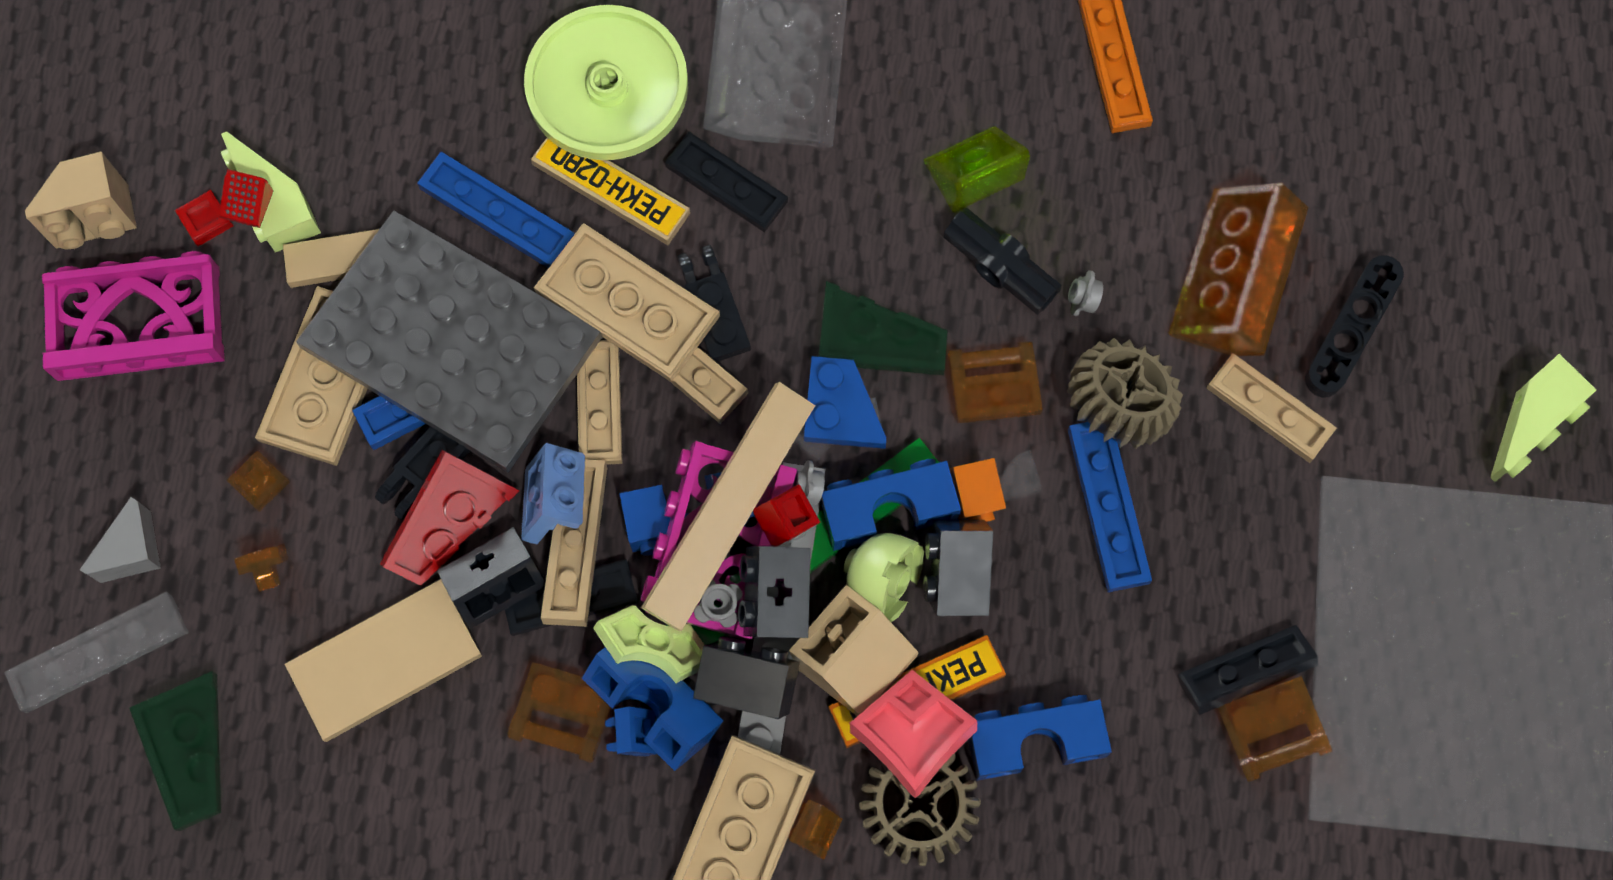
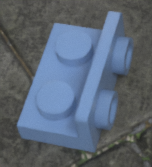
M545 443L526 467L522 541L538 544L549 530L555 529L557 524L577 529L583 523L585 455L583 453Z

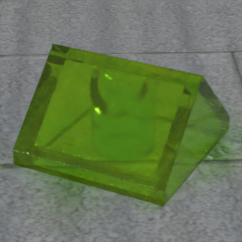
M993 126L924 159V162L951 211L955 213L1024 180L1030 154L1025 146L996 126Z

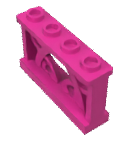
M191 251L183 253L178 258L163 259L161 257L149 256L141 258L139 262L127 264L106 261L99 263L97 267L80 269L73 266H64L57 268L56 272L42 274L46 352L43 353V369L57 381L225 361L221 334L219 266L210 255ZM198 279L202 286L200 295L192 303L180 307L177 303L185 301L190 296L191 288L188 287L186 290L177 291V283L181 280ZM162 283L161 288H159L155 284ZM88 292V299L85 302L77 303L73 301L74 305L81 312L86 313L83 319L70 317L64 311V301L69 294ZM135 292L153 301L166 313L156 316L146 324L140 334L139 341L129 342L126 335L117 326L105 322L104 319L122 300ZM203 309L204 333L196 334L187 316ZM173 322L174 325L163 327L164 330L169 331L168 338L155 339L154 334L158 328ZM64 324L78 328L69 350H65ZM97 331L111 333L114 337L112 344L99 346V342L105 336L96 334Z
M699 441L692 443L690 450L682 449L676 468V474L682 475L678 492L671 490L664 516L671 518L667 534L659 533L652 558L659 560L655 577L648 575L646 578L641 601L644 602L676 550L677 542L679 545L712 488L706 490L700 487L698 475L701 468L712 463L725 468L734 452ZM780 465L756 507L791 489L797 469ZM711 475L712 478H713V486H714L715 483H716V481L718 480V478L715 477L714 475ZM690 495H692L702 505L685 517ZM758 521L754 527L744 526L739 534L743 540L753 546L772 547ZM736 554L724 559L712 580L716 584H721L719 579L725 570L730 566L740 567V560L746 554ZM728 575L724 581V585L729 586L731 584H735L730 581ZM742 581L735 584L742 591V598L737 601L735 609L737 617L739 604L745 597V582ZM717 599L716 601L722 605V601ZM693 611L687 621V624L736 638L752 639L750 636H743L744 627H740L738 619L732 627L725 628L720 622L710 620L705 623L699 622L695 618Z

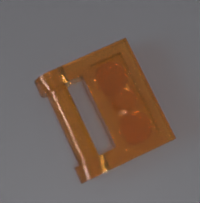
M1031 341L1019 342L1018 347L964 353H962L961 349L948 350V364L957 424L1040 415L1043 408L1036 361ZM1020 363L1022 371L965 377V369Z
M532 662L516 713L509 726L508 738L522 742L523 738L578 754L579 760L593 763L611 707L582 679V676ZM533 710L586 725L589 728L584 738L530 722Z
M1302 676L1218 707L1248 782L1259 779L1260 773L1317 752L1319 756L1333 752ZM1303 724L1307 725L1311 736L1252 757L1248 748L1249 744Z

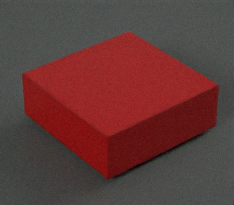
M211 190L175 210L197 247L233 227L230 220L219 217L220 203Z

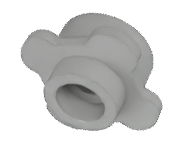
M1089 270L1086 276L1075 279L1070 286L1068 301L1072 303L1071 314L1074 316H1078L1081 310L1094 313L1101 302L1103 283L1102 281L1095 280V273Z
M807 460L801 472H796L793 487L800 484L810 504L817 505L821 500L824 490V473L813 470V461Z
M712 580L700 599L699 606L694 610L695 618L701 623L710 620L720 622L725 628L732 627L738 619L735 609L737 601L742 598L741 589L735 584L727 586L716 584ZM717 599L722 601V606L719 608L714 606V601Z

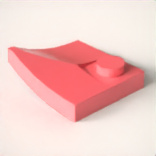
M913 670L850 722V733L876 755L914 798L921 794L948 759L977 732V720Z

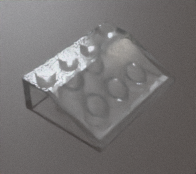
M718 0L703 129L739 140L832 147L847 0Z

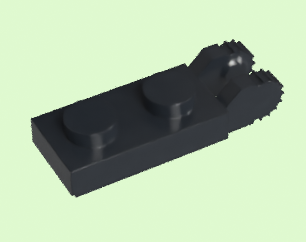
M711 245L702 247V258L711 276L698 281L695 279L693 264L687 253L677 255L686 282L685 290L720 312L719 319L703 339L709 357L715 362H719L751 351L749 339L725 274L720 272Z
M430 427L393 467L395 471L378 489L375 499L384 505L396 495L407 480L414 488L399 503L394 512V515L403 521L441 451L444 450L463 460L471 450Z

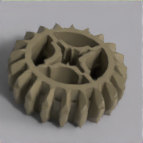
M1113 338L1106 344L1099 341L1092 349H1088L1080 356L1070 372L1071 376L1069 379L1071 381L1068 384L1067 392L1072 396L1070 407L1079 410L1077 421H1088L1090 423L1089 433L1098 430L1103 434L1104 442L1114 438L1120 448L1130 442L1137 449L1144 443L1151 445L1164 434H1167L1172 428L1181 410L1180 403L1183 394L1177 390L1180 380L1170 376L1172 366H1163L1159 362L1160 354L1153 357L1146 352V345L1137 349L1134 348L1130 339L1121 345Z
M955 754L936 773L942 779L930 786H926L921 794L917 796L921 799L924 796L928 797L934 791H938L932 796L931 803L927 806L928 809H931L929 815H925L919 810L902 818L908 813V806H911L913 803L912 800L908 799L910 793L882 762V766L887 770L885 773L873 767L869 770L868 775L878 784L877 786L872 784L862 785L861 792L874 798L873 801L860 802L859 809L864 812H874V816L866 818L862 823L865 829L877 825L880 831L872 836L871 842L876 845L885 837L890 841L884 851V855L890 857L897 846L904 850L900 857V862L906 865L909 862L911 852H917V862L922 867L927 864V852L932 851L934 859L938 864L945 860L941 847L946 846L953 855L959 853L960 847L953 839L955 836L963 841H970L972 834L962 825L963 823L968 825L978 824L979 817L967 813V808L979 807L981 800L976 797H966V793L977 788L975 780H970L963 784L960 781V778L965 776L969 768L965 764L960 766L955 772L949 768L954 762ZM892 780L898 787L904 805L894 817L887 821L883 810V794L887 785ZM952 789L956 799V816L951 828L948 830L937 811V801L947 791ZM912 822H918L927 827L929 831H932L937 838L928 841H915L903 837L897 831Z

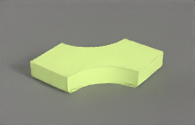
M631 605L598 620L593 627L617 664L625 661L647 662L662 669L675 683L699 671L704 643L691 624H686L682 631H677L671 626L662 625L650 620L636 606Z

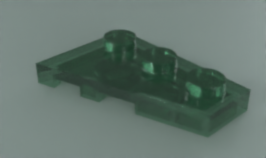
M826 281L819 357L854 360L857 368L944 376L948 330L904 312L896 313L875 304V301L862 295L857 297L840 290V286Z
M211 671L129 708L172 826L176 831H182L221 813L217 674Z

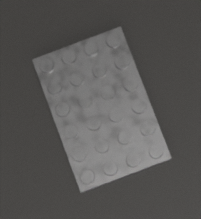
M393 211L296 343L304 351L509 473L602 339L600 331L577 316Z

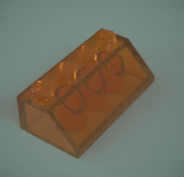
M1283 183L1214 188L1170 327L1169 335L1171 337L1230 356L1233 353L1236 356L1265 355L1309 208Z

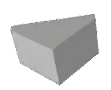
M130 497L80 568V571L103 583L160 569L151 511Z

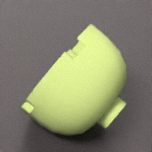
M882 533L869 538L858 549L854 548L849 552L844 563V572L847 573V586L878 608L890 622H893L904 611L908 603L899 599L906 591L910 580L916 585L919 581L924 560V549L918 545L919 542L892 533Z

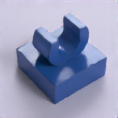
M635 707L614 709L615 717L607 719L605 727L616 728V742L606 744V749L624 755H656L657 753L644 741V738L655 723V713L653 710Z

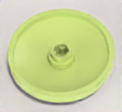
M598 5L583 8L562 17L540 36L528 57L524 74V87L528 106L534 121L544 135L554 144L580 157L594 160H616L634 156L651 148L671 131L680 118L686 103L688 75L684 55L678 42L659 21L633 8L617 5Z

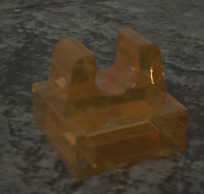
M258 450L226 480L259 512L290 483Z
M282 543L234 558L238 574L242 575L252 572L258 590L264 591L281 585L276 564L287 561L288 555L285 545Z
M808 799L807 803H802L799 810L801 816L796 827L792 828L788 838L790 842L809 854L824 860L843 819L825 806Z

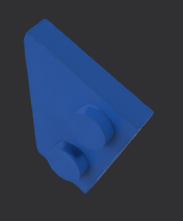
M812 356L807 400L814 404L815 407L805 422L804 442L885 449L886 435L854 360Z

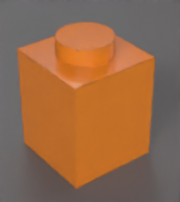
M995 458L949 468L961 507L958 519L968 517L969 520H985L988 522L995 520L993 511L1006 509Z

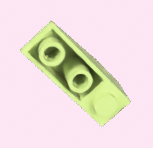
M222 133L221 135L227 149L221 151L227 168L264 178L274 190L261 227L252 226L260 243L267 240L276 253L283 250L284 244L301 242L320 234L321 231L308 201L298 184L230 133Z
M1560 354L1516 392L1490 477L1494 482L1506 473L1514 478L1532 462L1527 454L1535 446L1541 451L1546 449L1561 435L1556 429L1560 423L1566 419L1570 424H1573L1590 408L1585 400L1596 389Z

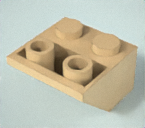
M102 152L59 162L25 210L26 218L55 248L75 249L82 246L84 241L100 237L114 239L122 236L127 230L137 228L128 184Z
M847 585L811 624L808 638H799L789 650L792 660L800 661L799 671L856 716L861 714L888 691L918 656V651L878 608Z

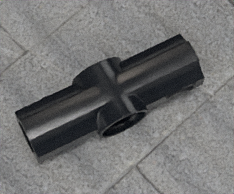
M968 208L960 211L945 230L944 238L975 263V268L982 278L995 288L1002 289L1004 287L1037 315L1049 306L1061 290L1062 285L1030 260L1028 251L1016 238L1005 233L1000 235Z

